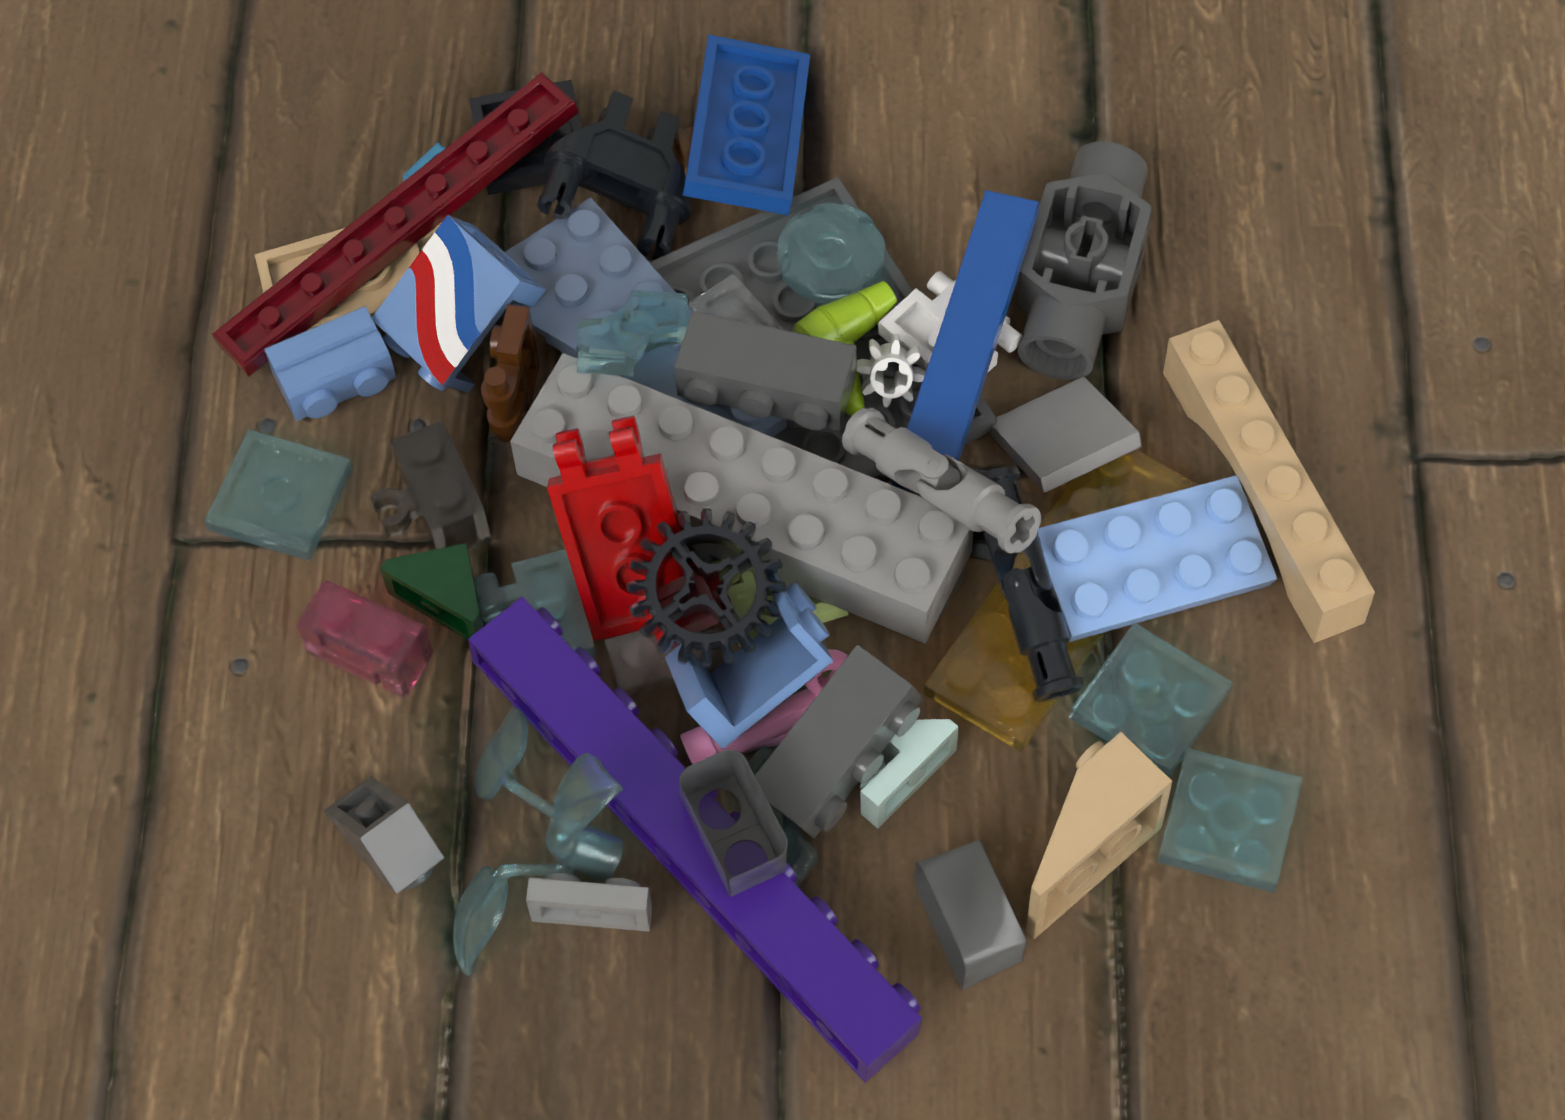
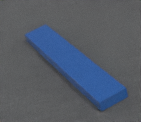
M988 190L985 191L907 429L927 440L932 445L933 450L941 455L947 454L958 461L962 454L1039 214L1038 201ZM891 480V485L908 492L916 493Z

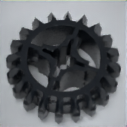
M703 508L701 511L702 526L692 527L690 516L684 511L678 514L679 525L682 531L674 534L670 526L664 521L657 525L658 533L664 540L661 546L652 539L644 538L641 541V548L652 559L650 562L643 559L631 560V570L646 576L645 580L628 582L627 592L634 596H646V599L630 606V612L632 617H643L651 614L652 618L644 623L640 628V632L644 638L652 637L660 630L664 633L656 647L657 651L662 655L666 654L673 644L677 642L681 644L678 652V662L680 664L686 665L690 660L692 649L701 650L700 659L702 667L710 668L712 665L711 650L721 649L723 660L727 665L735 662L732 644L739 642L743 650L751 655L756 651L754 640L749 636L752 630L765 638L771 636L773 629L766 621L761 619L762 614L770 617H781L782 614L777 603L767 600V596H772L771 593L786 592V583L779 580H768L767 576L781 571L783 564L781 559L774 558L762 562L761 557L771 550L772 542L769 538H764L753 546L749 543L756 531L754 523L747 522L740 532L736 534L732 532L735 522L734 513L727 511L723 516L721 527L712 526L711 509ZM712 543L725 546L736 552L737 555L732 559L728 557L719 563L709 564L699 559L688 547L695 544ZM673 557L679 565L686 582L682 590L673 596V601L662 608L657 597L658 582L662 570ZM691 567L699 577L703 576L708 582L716 578L718 580L722 578V585L716 586L717 594H719V605L723 610H721L715 600L711 601L705 594L697 598H691L690 591H697L696 582H694V572ZM750 568L755 579L756 594L750 610L741 620L734 611V606L730 602L727 593L729 588L739 580V575ZM695 612H705L711 614L726 630L713 634H700L685 630L674 622L681 617L685 619Z

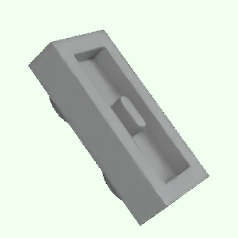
M564 873L548 874L545 879L529 878L526 903L532 922L650 931L652 903L649 887H640L637 882L624 878L607 879L604 884L581 882L579 878Z

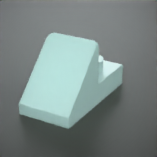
M950 719L916 720L903 736L898 737L895 735L881 752L884 756L883 760L887 764L882 762L875 775L868 782L860 785L861 815L878 829L957 751L958 726Z

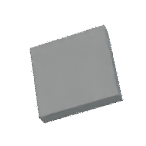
M1084 376L996 417L997 423L992 426V432H990L992 438L1043 493L1141 447L1139 431Z

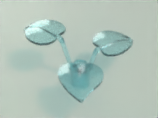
M514 706L509 709L501 726L495 731L483 750L475 774V791L478 797L491 800L503 784L505 788L549 816L551 821L546 833V847L553 856L558 858V864H502L496 871L494 868L486 865L474 876L459 902L453 924V948L457 963L461 971L471 977L472 965L475 959L488 943L504 913L508 896V884L506 881L508 878L517 875L547 876L552 873L573 875L575 870L598 880L606 881L617 868L623 849L621 837L589 825L600 811L618 793L623 791L622 786L612 778L596 756L584 753L573 762L559 784L555 794L554 806L516 781L512 770L521 761L526 751L528 725L523 711Z

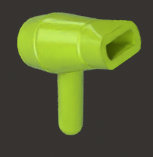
M881 281L857 293L819 306L795 323L793 332L855 345L854 342L875 327V325H878L894 309L897 299L890 286L885 281ZM857 355L856 378L846 409V413L851 416L865 406L860 373L857 371Z

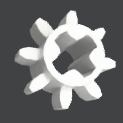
M898 334L893 335L891 343L881 346L877 341L871 339L869 341V349L872 355L871 360H857V371L861 374L870 375L862 384V393L868 395L876 391L879 395L883 396L884 407L890 405L892 398L903 396L909 402L913 401L912 381L923 382L926 370L923 368L912 366L921 356L919 346L911 347L907 351L900 345ZM888 362L899 363V370L896 371L894 379L884 378L883 371L887 369Z

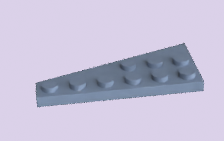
M591 197L573 208L568 218L554 220L505 251L512 260L546 289L534 307L513 300L510 305L529 307L533 330L544 336L547 344L567 355L768 436L774 437L787 428L786 419L773 416L766 418L752 417L740 409L718 404L701 406L689 401L686 397L677 396L674 366L692 310ZM506 310L501 315V317L504 318Z

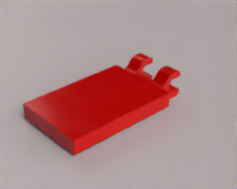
M634 415L615 419L611 422L613 431H609V437L615 455L586 461L584 444L578 428L556 433L557 443L552 446L561 476L549 478L547 490L593 641L640 631V628L648 620L646 616L632 617L630 606L638 602L637 598L641 596L628 594L627 583L634 580H645L646 576L631 570V560L643 559L651 561L652 557L643 551L640 543L644 538L652 539L660 546L664 543L657 530L659 523L663 521L667 523L674 534L682 531L662 455L659 453L644 457L640 432ZM673 557L667 562L661 572L658 588L684 576Z

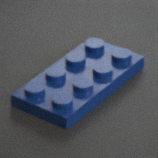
M708 34L683 196L789 215L793 199L810 54Z

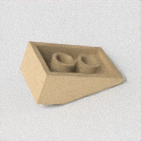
M1122 732L1117 734L1106 745L1102 741L1094 743L1082 754L1076 763L1078 769L1031 887L1026 932L1033 939L1038 937L1163 826L1172 780Z

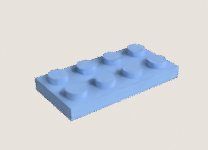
M1238 475L1041 527L1037 530L1052 580L1051 590L1063 612L1071 638L1069 642L1268 587L1277 580Z

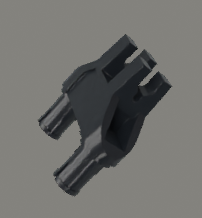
M613 90L607 108L604 107L597 123L564 136L547 151L544 165L547 169L548 177L537 206L542 213L548 215L552 202L554 203L557 200L552 217L556 219L568 218L572 212V204L578 186L644 213L647 215L642 235L638 240L637 249L646 257L651 244L654 245L656 242L651 259L656 260L671 253V246L677 226L689 219L692 210V197L683 196L686 175L672 151L680 118L661 111L654 128H651L647 137L644 138L624 129L633 98Z

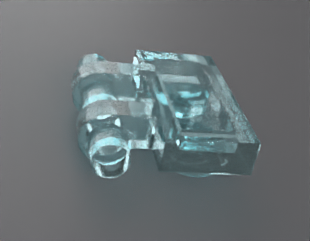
M566 549L511 563L516 581L514 584L500 587L497 576L494 573H484L476 577L475 585L478 592L479 609L482 620L486 621V624L523 596L535 610L544 607L553 615L562 628L563 634L561 637L573 650L582 647L591 657H596L595 646Z

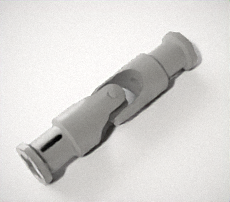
M862 408L847 422L842 436L843 447L847 452L854 456L864 455L874 461L880 473L899 485L919 493L928 502L972 531H985L998 539V545L1002 550L1010 554L1014 552L1020 553L1035 539L1041 524V513L1035 506L1031 504H1018L1005 496V490L999 484L947 454L941 455L932 449V445L927 440L911 430L903 427L896 429L885 422L884 416L875 408Z

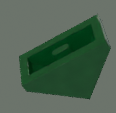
M466 543L386 559L380 567L389 595L464 639L468 640L484 627L473 568Z

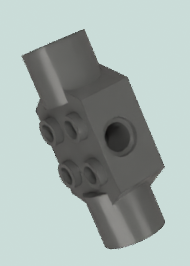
M1104 141L1085 144L1078 149L1075 155L1069 179L1046 183L1039 206V214L1020 270L1017 307L1028 315L1022 333L1023 337L1019 343L1018 354L1029 368L1042 375L1061 380H1075L1089 375L1094 366L1102 335L1123 331L1147 245L1152 206L1141 198L1148 175V166L1138 153L1126 146Z

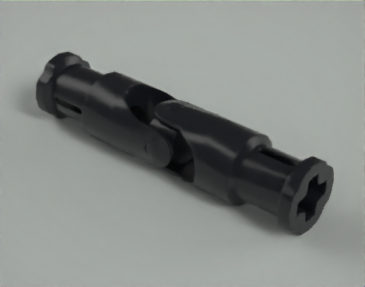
M1005 466L981 473L999 484L1005 490V496L1018 504H1023L1016 483L1020 477L1018 467ZM983 531L1002 593L1009 603L1008 612L1020 655L1027 656L1036 684V689L1032 692L1034 701L1046 702L1082 690L1085 684L1083 677L1075 675L1066 644L1071 638L1063 612L1051 590L1052 580L1038 531L1032 543L1023 550L1031 563V567L1025 569H1013L1015 558L1019 553L1014 552L1010 554L1002 550L998 545V539Z

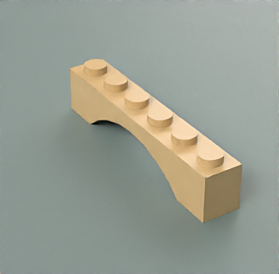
M1217 320L1169 338L1163 374L1187 417L1197 423L1210 436L1226 457L1236 475H1238L1267 535L1287 596L1313 643L1364 624L1375 591L1221 322Z

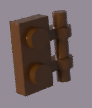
M507 304L503 324L494 325L490 339V357L497 358V367H491L485 372L484 381L481 385L482 398L488 407V425L491 431L497 435L498 439L503 442L511 441L522 422L524 411H529L540 367L529 307Z

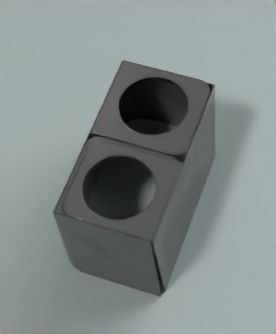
M724 750L685 768L679 780L680 799L729 896L732 897L785 872L787 859L786 835L746 758L738 751ZM713 790H726L738 798L741 805V814L734 825L726 829H713L701 820L698 811L699 803L707 793ZM740 841H752L759 844L766 852L767 862L738 876H731L725 867V855L728 849Z
M981 840L916 863L914 881L918 895L960 987H962V991L1023 962L1027 939Z

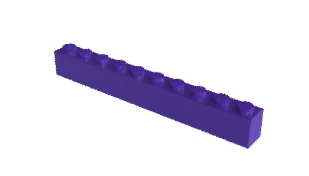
M522 596L472 635L468 640L473 663L864 1083L919 1035L922 1017L918 1012L921 1008L914 996L902 984L895 983L891 986L876 970L879 967V963L869 948L858 939H854L850 943L835 927L838 920L829 906L818 896L814 895L809 899L795 884L797 881L796 874L787 862L785 872L732 897L729 896L680 799L679 780L685 767L675 758L678 755L676 747L660 729L654 728L650 731L636 717L639 715V710L625 691L619 687L611 690L600 679V668L586 650L582 647L573 650L561 637L563 634L561 626L544 607L535 610ZM716 790L707 793L699 803L698 811L701 820L713 829H726L734 825L738 821L740 813L733 811L728 814L714 799L717 797ZM740 841L733 844L725 855V867L733 877L767 862L766 853L757 843L752 841Z

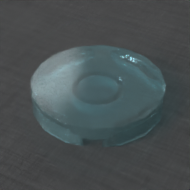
M823 203L812 206V211L800 216L799 212L789 219L779 235L778 266L784 281L797 294L814 302L830 303L857 293L877 282L884 268L885 241L882 233L880 235L879 230L874 226V221L865 212L847 204Z

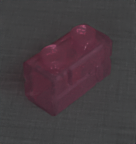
M328 580L321 584L297 624L307 653L375 685L382 683L384 689L403 698L409 695L433 654L431 642L428 640L429 635L426 625Z

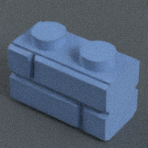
M366 306L264 349L272 374L296 422L306 417L312 419L325 417L335 410L338 403L357 395L369 397L378 394L387 386L389 381L396 379L389 351L379 331H377Z

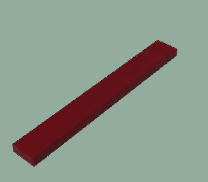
M541 72L212 333L214 340L249 377L268 362L264 351L265 348L307 331L442 223L447 215H452L577 115L579 112L576 103Z

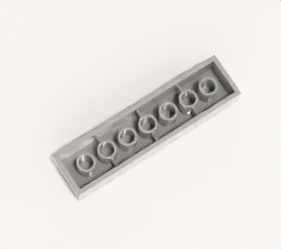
M562 353L510 441L517 475L546 487L549 478L561 476L552 446L557 443L556 433L578 428L581 433L586 461L615 455L609 437V431H613L611 422L615 419L634 415L640 432L644 457L661 453L678 514L686 511L690 516L692 527L702 526L701 511L703 508L711 509L712 526L721 527L724 514L727 511L735 514L732 532L738 534L742 527L750 521L756 525L754 536L749 541L752 546L764 538L771 540L772 548L766 555L761 557V560L763 562L773 558L781 559L783 568L776 575L782 582L786 583L787 587L796 582L811 597L926 644L972 553L974 531L920 496ZM701 543L690 546L722 560L728 557L732 559L737 555L733 550L718 544Z

